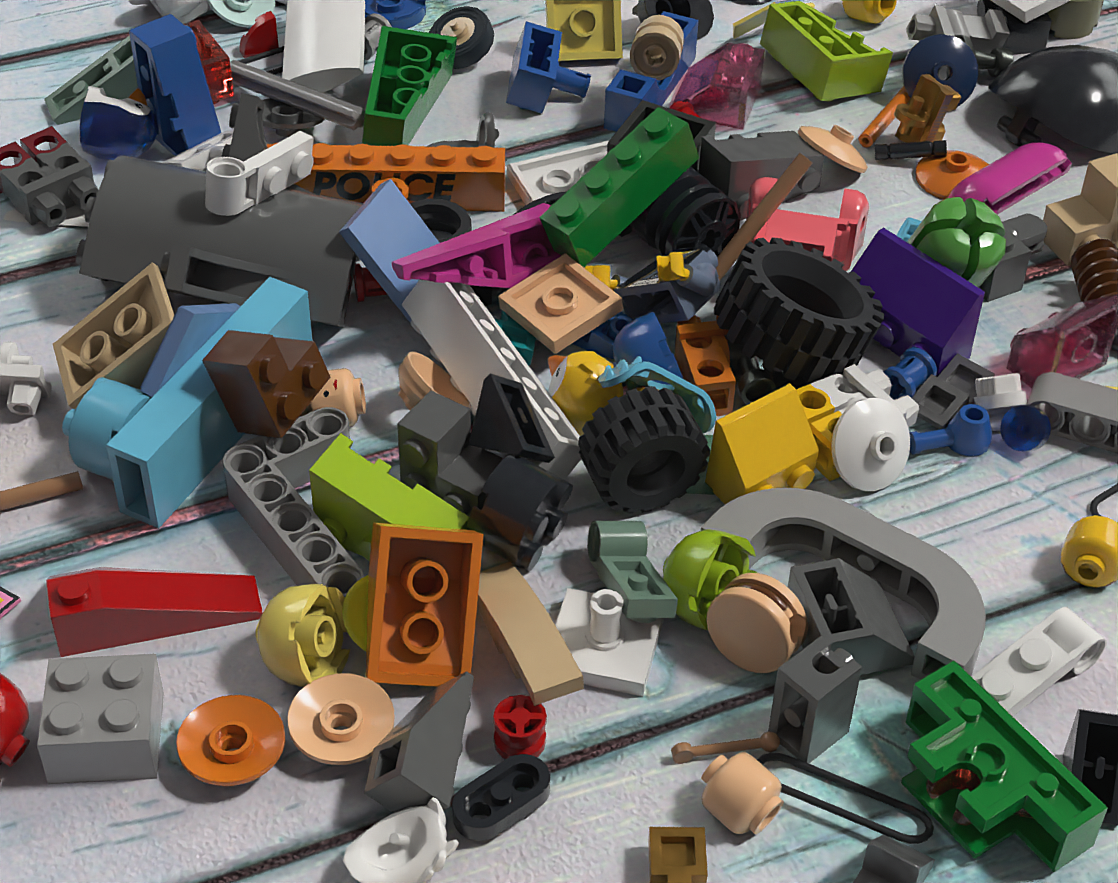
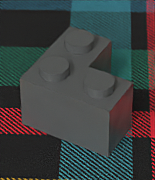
M431 390L397 423L400 482L411 489H414L419 484L470 517L474 506L482 510L487 494L481 490L491 473L504 458L485 449L469 445L471 436L470 408Z

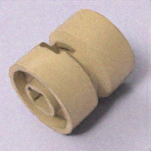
M653 15L645 19L638 26L629 53L630 63L637 74L657 80H663L673 74L677 69L684 45V33L680 25L670 17Z

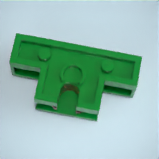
M952 661L914 684L905 723L920 737L910 744L907 758L917 769L904 776L901 784L974 859L1016 833L1055 872L1094 846L1108 807L961 666Z

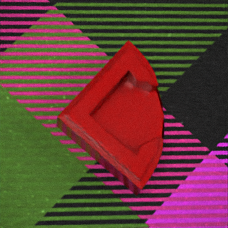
M272 11L258 16L255 19L256 23L249 29L246 36L245 34L242 36L239 49L244 58L279 48L276 17Z

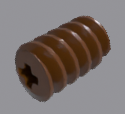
M1109 239L1088 241L1077 248L1072 255L1070 263L1085 319L1092 326L1099 329L1104 327L1109 330L1118 329V249Z

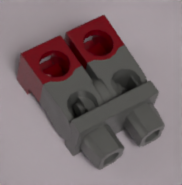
M53 126L20 139L21 146L15 141L0 148V161L13 157L15 164L12 166L0 164V194L4 193L11 200L14 207L20 213L25 214V219L32 226L40 221L50 228L58 225L67 217L66 209L78 206L81 210H85L89 197L97 196L98 188L94 183L91 165L81 158ZM49 142L50 150H38L36 146L40 143Z

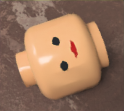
M346 368L328 370L331 378L300 416L324 407H333L346 413L349 427L354 426L358 421L359 414H365L366 412L362 379L355 378L352 372Z

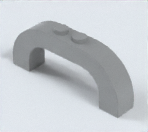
M771 488L745 494L722 506L701 527V531L706 529L719 530L746 538L753 546L756 557L748 555L749 569L762 557L783 550L804 551L825 560L837 558L843 560L878 581L884 591L915 607L926 619L930 628L918 642L911 671L912 676L921 680L952 661H955L972 676L985 630L986 614L984 603L970 575L953 558L938 548L841 499L825 493L800 488Z

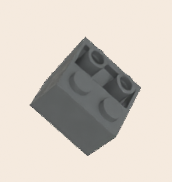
M839 558L792 566L790 568L788 588L801 602L808 621V632L802 644L803 649L823 635L832 642V651L842 648L853 656L855 661L862 666L861 675L913 665L915 655L878 581Z

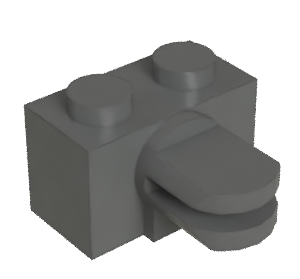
M1026 213L1001 221L1005 229V255L979 287L985 292L984 299L987 302L1022 290L1030 255L1043 250L1044 239L1047 234V225L1038 216Z

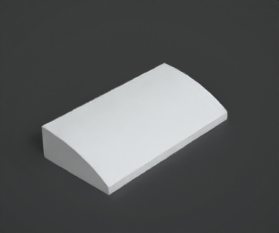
M287 0L282 78L324 93L364 74L365 0Z

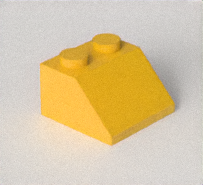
M791 384L716 420L705 484L724 504L751 492L771 488L805 489L812 482L819 449L797 390Z

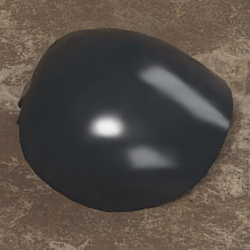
M1083 45L1048 47L1012 62L989 83L988 88L992 93L1017 108L1013 119L1004 115L997 123V128L1004 132L1006 139L1021 147L1030 143H1042V138L1034 133L1037 125L1041 123L1074 143L1099 151L1118 153V53Z

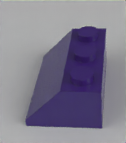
M884 227L877 231L851 270V272L854 271L862 278L859 283L860 285L872 288L875 292L873 299L880 300L883 306L880 312L884 313V319L873 339L899 357L912 347L926 351L936 364V377H938L957 353L970 359L985 292Z

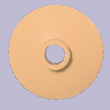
M834 125L831 131L812 126H801L799 128L798 134L826 157L859 173L866 172L868 168L866 162L850 144L854 136L838 125Z
M339 673L320 677L312 681L311 684L304 686L292 700L287 720L290 737L303 754L325 764L348 765L363 761L373 755L374 748L394 728L395 715L392 701L380 685L360 675ZM339 726L348 727V729L337 730L335 728Z

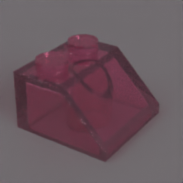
M744 43L725 44L688 68L673 103L677 101L689 102L694 106V112L701 118L715 122L716 125L744 130L761 88L765 49L754 48Z
M1118 294L1076 303L1061 312H1054L1047 319L1030 328L1021 329L1014 335L1010 343L1011 351L1006 368L1013 374L1018 373L1020 380L1030 388H1033L1037 377L1043 373L1053 372L1080 379L1105 366L1118 326Z

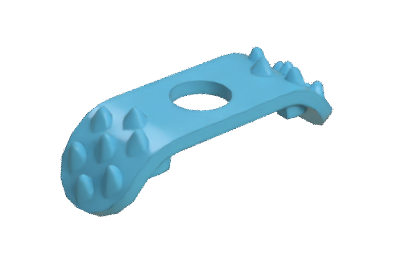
M637 356L629 365L624 359L620 360L614 368L607 365L604 373L598 378L603 388L625 383L629 379L640 386H655L659 390L662 388L670 389L674 394H679L683 398L703 433L711 431L715 425V407L710 396L704 390L656 364L642 362L640 356ZM653 380L664 381V382H667V383H669V384H671V385L660 384V383H657V382H655V381H653Z

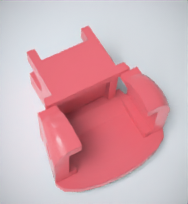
M758 178L750 186L746 220L777 182V178ZM844 188L839 218L776 209L751 242L754 244L758 238H764L770 242L772 237L781 238L786 245H789L791 240L802 243L803 249L811 252L812 248L824 252L823 258L829 261L835 258L844 264L842 269L847 271L863 246L869 211L868 200L865 194L858 190Z

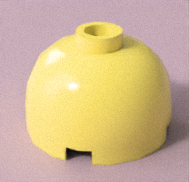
M323 584L292 586L279 592L269 601L256 627V641L262 660L272 674L288 684L304 687L320 677L342 673L348 661L350 649H341L343 632H347L342 616L345 597L339 589L326 587Z

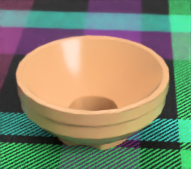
M409 352L404 357L398 369L400 385L398 394L409 410L431 390L471 408V404L465 395L450 382L451 376L438 364L417 352Z

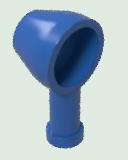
M968 404L956 413L946 429L921 433L917 431L909 432V452L914 455L920 454L924 450L949 447L954 452L964 456L984 454L988 451L992 440V428L987 410L976 404Z

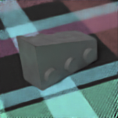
M795 131L758 133L755 138H744L740 134H732L729 136V139L715 140L712 136H701L698 173L738 204L741 221L747 217L749 190L756 179L763 177L779 179L799 153L808 158L813 164L783 200L782 203L820 187L824 155L804 141Z

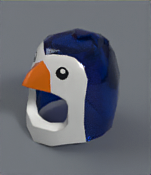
M88 86L79 127L80 143L83 151L105 160H115L121 155L138 158L147 152L155 141L157 131L154 113L148 107L143 92L137 88L128 98L115 99L107 97L103 88Z

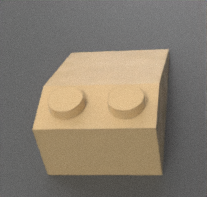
M153 262L53 343L69 407L76 409L84 395L92 388L94 382L101 377L141 389L144 378L174 317L160 269Z

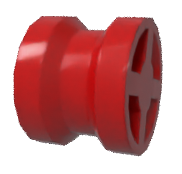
M526 695L509 696L502 700L496 706L493 715L495 727L493 742L495 750L504 759L519 754L539 757L544 751L546 744L545 727L547 715L545 707L542 704L534 706L531 697Z

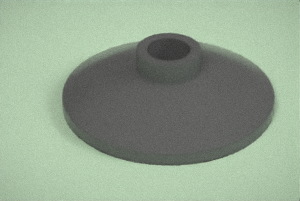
M272 98L262 100L264 102L263 126L276 129V134L279 136L290 137L301 129H307L325 121L321 117Z

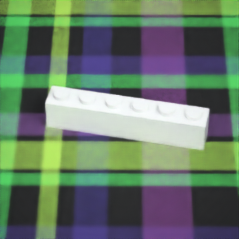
M419 280L403 301L402 306L412 319L411 326L424 336L431 346V355L443 364L451 375L450 382L463 393L472 405L470 408L472 414L476 415L483 381L490 373L522 383L555 456L550 463L527 460L565 480L581 460L580 448L578 446L580 435L470 285Z

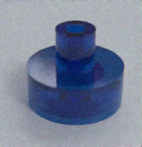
M1016 406L1004 415L1000 425V432L1003 441L1011 449L1022 452L1035 451L1048 441L1051 433V424L1048 416L1041 409L1034 406Z

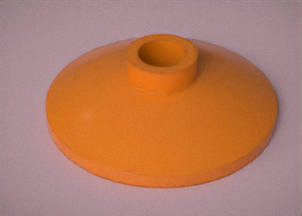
M947 150V156L935 157L932 155L931 157H923L917 164L915 176L918 184L926 192L944 200L948 198L952 189L959 182L989 164L973 154Z
M227 695L214 698L195 708L185 718L177 734V752L180 762L186 771L202 782L217 786H235L248 783L267 773L279 760L285 746L283 721L273 707L260 699L245 695ZM237 748V750L228 751L229 749Z

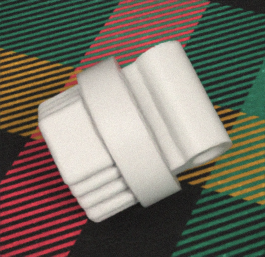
M1018 373L975 379L977 397H974V404L987 410L992 431L1024 427L1025 415L1022 411V405L1027 404L1026 392L1022 391L1020 375Z

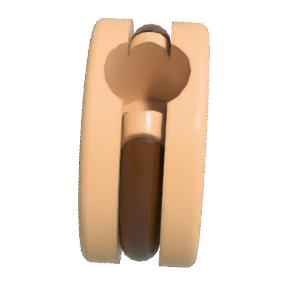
M745 573L734 578L711 602L706 616L710 637L718 650L733 664L754 673L777 671L803 644L808 632L807 616L796 595L780 581L760 573Z

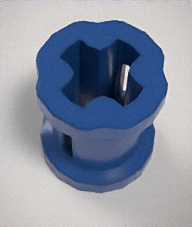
M915 347L909 348L900 356V362L896 366H891L883 371L889 377L892 385L889 396L893 400L907 395L912 398L916 389L923 385L931 374L936 376V364L926 351Z

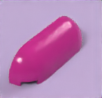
M1047 143L1026 144L963 179L952 189L948 198L961 197L964 202L966 199L972 198L984 202L998 215L1068 173L1072 162L1067 158V154L1054 145Z

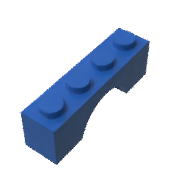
M663 11L661 15L674 19L684 33V45L677 69L671 76L663 80L620 69L605 90L604 129L617 132L642 100L660 106L665 103L695 60L698 20Z

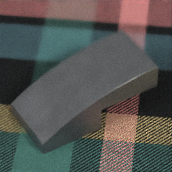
M957 353L938 377L931 374L912 397L919 405L917 417L938 429H946L950 420L963 406L974 404V397H977L975 379L995 376V373Z

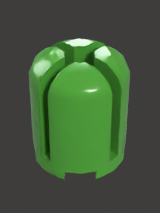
M961 197L946 198L933 205L907 241L910 245L978 288L999 264L1006 250L1005 229L1000 217L984 202L972 198L966 199L965 202Z

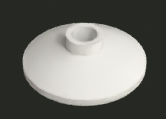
M880 398L858 400L842 413L836 423L832 436L833 462L841 478L855 489L878 491L886 488L899 477L909 456L910 434L908 425L900 410L887 400Z

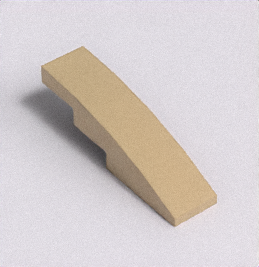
M511 562L480 571L477 608L499 654H505L516 679H522L534 706L584 689L583 675L563 637L537 595Z

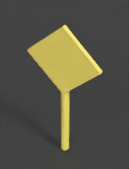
M812 2L806 3L812 8L815 7V4ZM769 5L733 23V38L736 39L763 25L766 21Z

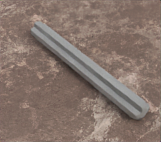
M232 60L230 63L225 62L222 66L224 69L222 77L230 83L352 130L364 126L365 111L361 107L236 60Z

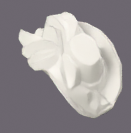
M433 797L425 806L402 809L374 824L346 848L343 862L351 876L360 883H426L431 880L434 872L443 869L445 859L455 851L459 842L457 840L446 841L445 813L439 801Z

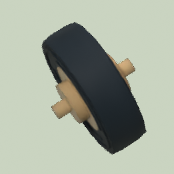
M470 6L454 8L444 13L434 22L429 33L457 37L453 69L466 68L480 61L489 52L494 41V30L487 15L480 9Z

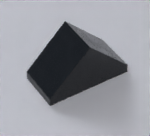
M490 373L483 381L469 445L502 454L517 455L521 458L550 463L555 456L522 383Z
M1078 709L1063 752V765L1108 807L1102 823L1118 825V714Z

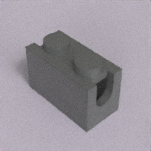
M823 635L778 668L768 731L778 735L780 745L797 759L807 763H811L849 732L862 666L846 650L837 648L832 651V642Z

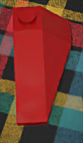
M97 567L53 575L46 579L50 617L60 657L259 620L263 614L254 575Z

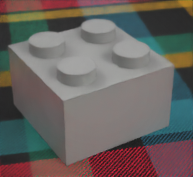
M156 654L48 659L37 742L48 784L157 778L164 692Z

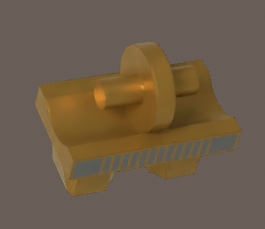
M930 74L921 75L909 104H899L896 107L894 115L901 122L895 137L905 143L931 141L933 143L934 141L942 140L946 132L942 121L946 112L956 110L961 99L960 94L950 86L941 84Z

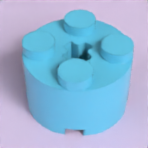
M104 377L98 378L92 388L81 399L77 408L68 411L63 420L62 430L66 436H69V451L73 462L81 469L113 480L106 444L152 397L140 391L141 389Z

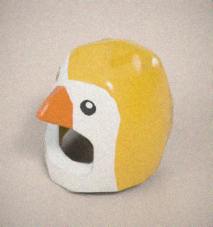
M581 351L568 356L554 355L548 357L552 376L548 393L577 433L582 436L584 435L582 428L587 421L593 420L594 416L592 414L599 407L604 408L609 404L608 400L615 396L618 398L623 396L622 383L605 388L601 386L598 381L599 376L604 373L607 365H610L611 368H614V365L594 351Z

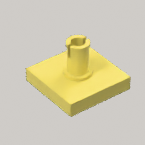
M545 0L546 27L562 32L558 61L623 58L621 0Z

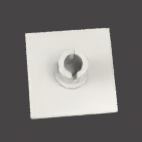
M567 588L555 626L583 675L584 685L643 697L664 618H657L656 621L651 623L636 622L626 618L623 614V599L616 591L603 589L596 593Z

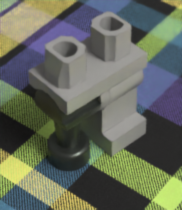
M934 5L929 16L914 14L906 28L910 40L920 41L926 37L938 34L959 38L973 51L978 69H987L992 77H996L1014 61L1012 50L1002 48L1010 32L1000 10L989 9L985 17L963 15L958 10H946L945 6ZM943 65L938 69V77L941 80H945L948 76L947 73L949 74L950 72L948 67Z

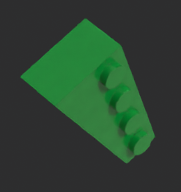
M382 26L365 110L362 144L370 146L410 144L452 76L457 37Z

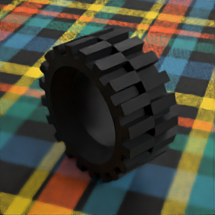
M772 237L770 242L764 238H758L754 244L750 241L745 245L715 301L714 315L719 316L716 322L720 329L729 330L726 338L732 344H742L744 347L741 352L748 358L752 359L756 356L763 360L762 367L771 372L774 368H778L783 371V377L793 381L796 380L797 376L803 377L805 384H811L835 374L843 375L845 368L854 364L857 366L884 319V313L880 312L883 306L880 300L873 299L875 292L872 288L860 285L859 283L862 278L854 271L849 273L842 269L844 264L835 258L832 261L823 258L824 252L815 248H812L811 252L803 249L802 243L792 240L789 245H786L781 238Z

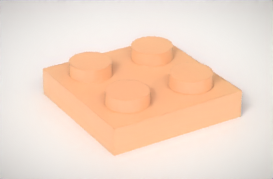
M566 253L498 296L500 309L554 354H557L623 310L622 297Z

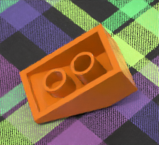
M373 522L368 575L366 678L375 683L438 687L466 671L471 674L483 546L482 533L473 530Z

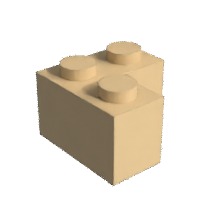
M1118 153L1089 161L1080 195L1046 205L1043 221L1047 225V234L1044 243L1067 266L1071 265L1072 255L1077 248L1088 241L1109 239L1118 249Z

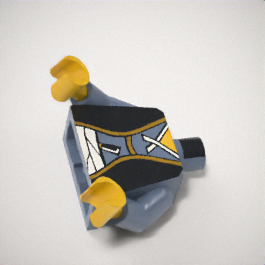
M702 247L699 250L671 252L664 256H656L654 262L629 279L619 275H614L610 279V266L608 265L585 266L587 271L622 297L623 310L633 320L651 312H654L659 323L689 320L720 290L721 286L716 270L718 266L717 256L707 247Z

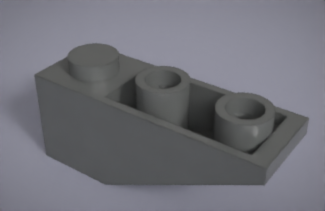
M466 671L431 690L374 748L364 794L393 813L408 807L425 806L433 797L439 801L443 810L449 808L454 795L453 786L458 759L463 749L462 738L466 718L471 707L470 697L474 681L473 675Z

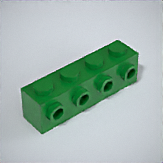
M657 107L589 172L582 176L559 200L552 204L539 218L553 250L561 256L566 253L582 267H585L699 159L688 122Z

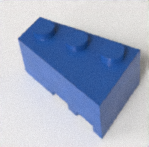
M172 14L129 30L137 85L145 95L147 105L153 112L154 123L150 127L144 126V129L174 156L222 133L197 50V40L192 29L181 23Z

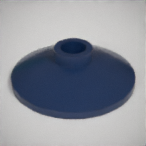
M945 34L926 37L911 48L904 60L902 68L903 85L908 96L911 98L920 76L930 74L938 82L950 86L960 94L961 99L957 105L958 107L970 97L978 79L977 60L970 47L957 37ZM943 65L948 67L950 72L946 80H941L938 77V69Z

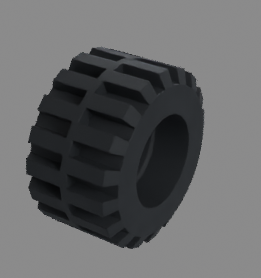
M655 386L645 387L642 391H637L635 388L626 391V395L618 398L615 396L608 400L609 404L604 408L599 407L592 414L594 416L593 420L587 421L582 428L584 435L580 436L578 441L581 460L604 503L608 502L609 506L615 510L622 508L624 513H634L637 510H641L643 513L652 511L654 507L660 506L662 508L669 505L673 499L681 498L685 495L689 487L695 486L700 480L699 474L706 471L708 466L706 459L710 456V448L707 445V439L683 398L679 394L674 395L672 390L662 388L659 391Z

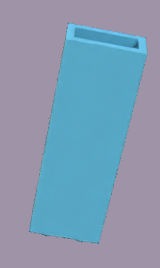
M269 277L106 444L119 512L159 529L223 459L225 453L242 438L245 433L237 432L202 360L228 330L312 341L307 290Z

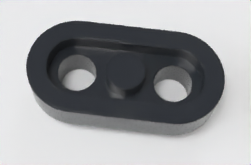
M519 754L505 759L462 787L453 799V824L456 830L462 836L476 841H484L496 837L547 801L550 794L549 768L541 759L535 756ZM528 787L530 788V790L526 792L517 791L516 788ZM476 815L487 816V818L477 819L473 817Z

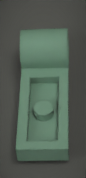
M592 521L587 538L590 562L598 572V577L606 589L616 591L621 595L623 599L622 612L625 617L641 623H651L656 621L657 618H675L678 599L646 557L648 540L644 523L642 521Z

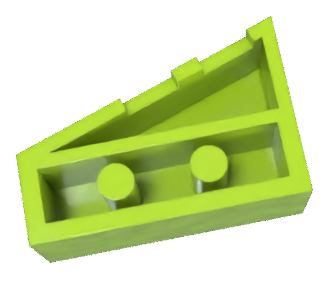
M801 1L769 5L760 45L776 61L780 62L795 79L807 87L814 97L821 101L829 102L838 98L882 91L892 59V51L885 47L881 48L880 51L872 49L863 44L865 36L856 31L851 36L835 28L836 20Z
M342 433L338 435L309 469L314 513L344 549L361 555L369 561L373 522L467 530L469 520L467 515L419 484L414 489L406 486L388 474L392 466L380 458L373 464L350 449L353 441Z

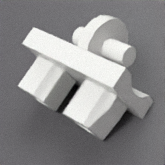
M3 342L0 347V395L8 396L7 407L10 412L17 415L33 416L37 410L40 398H50L52 385L50 382L45 381L42 365H33L32 356L19 355L15 342Z

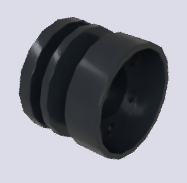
M690 166L630 223V227L649 246L658 250L661 256L671 252H686L707 247L718 257L739 230L741 213L735 201L710 184L705 177Z

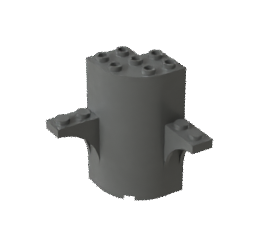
M241 93L239 104L234 103L232 105L229 127L234 128L231 145L225 144L222 157H232L244 162L268 149L263 128L264 102L258 96ZM124 155L107 162L104 178L97 196L89 197L86 204L85 221L89 223L86 240L82 239L77 248L76 263L80 265L79 274L107 282L112 280L128 283L153 262L160 269L167 292L227 304L236 303L240 306L269 277L308 291L311 321L341 328L344 327L358 256L340 235L339 231L363 203L319 195L305 190L296 184H292L279 193L266 198L258 205H253L239 214L224 216L212 213L205 206L206 172Z

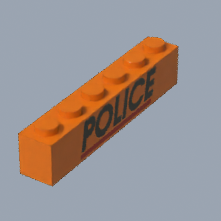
M277 143L267 144V147L269 148ZM317 143L313 145L312 150L313 167L311 174L294 183L312 193L364 203L372 194L371 189L376 181L386 178H398L403 180L409 188L407 198L409 203L424 199H443L458 204L466 211L504 212L505 148H492L490 146L451 147L447 145L425 147L404 144L396 146H370L367 144L328 145Z

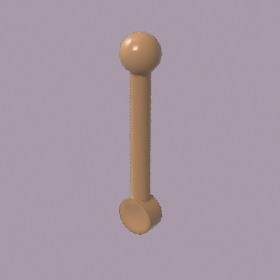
M768 731L763 733L760 738L691 746L687 742H681L671 748V753L675 763L683 764L691 761L696 756L759 748L766 752H773L779 747L780 738L776 733Z

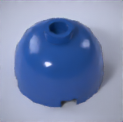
M654 312L643 315L626 324L615 336L612 345L615 361L612 364L614 367H616L620 360L624 359L629 365L637 356H640L642 362L656 364L683 379L675 356L669 349L666 342L667 338ZM629 379L622 383V387L626 386L628 391L640 386ZM653 380V381H655V382H657V383H660V384L671 385V384H669V383H667V382H664V381Z

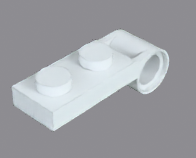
M299 131L244 162L232 157L211 159L207 163L206 208L218 215H236L253 205H258L266 198L279 193L310 175L313 167L312 150L314 137Z
M1062 607L1039 625L1034 626L971 677L1007 712L1014 716L1070 670L1075 674H1081L1093 666L1103 654L1107 640L1071 609Z

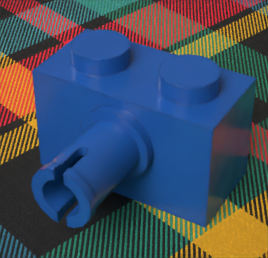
M525 22L513 55L506 103L521 109L543 113L552 88L585 98L591 74H584L559 66L558 58L562 32L531 22Z

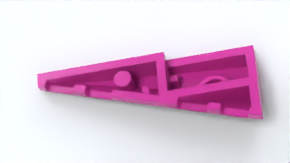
M542 203L392 261V268L398 278L410 281V279L428 280L435 283L454 282L474 286L511 288L561 257L560 254L553 250L539 218L551 205Z

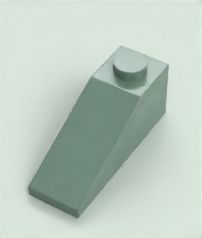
M130 35L44 99L51 117L57 125L99 115V102H84L89 90L88 86L103 88L107 97L115 99L128 98L138 88ZM112 105L115 108L122 109L119 106Z

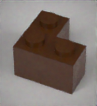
M228 330L202 360L237 432L281 439L331 378L315 341L279 338L270 334Z

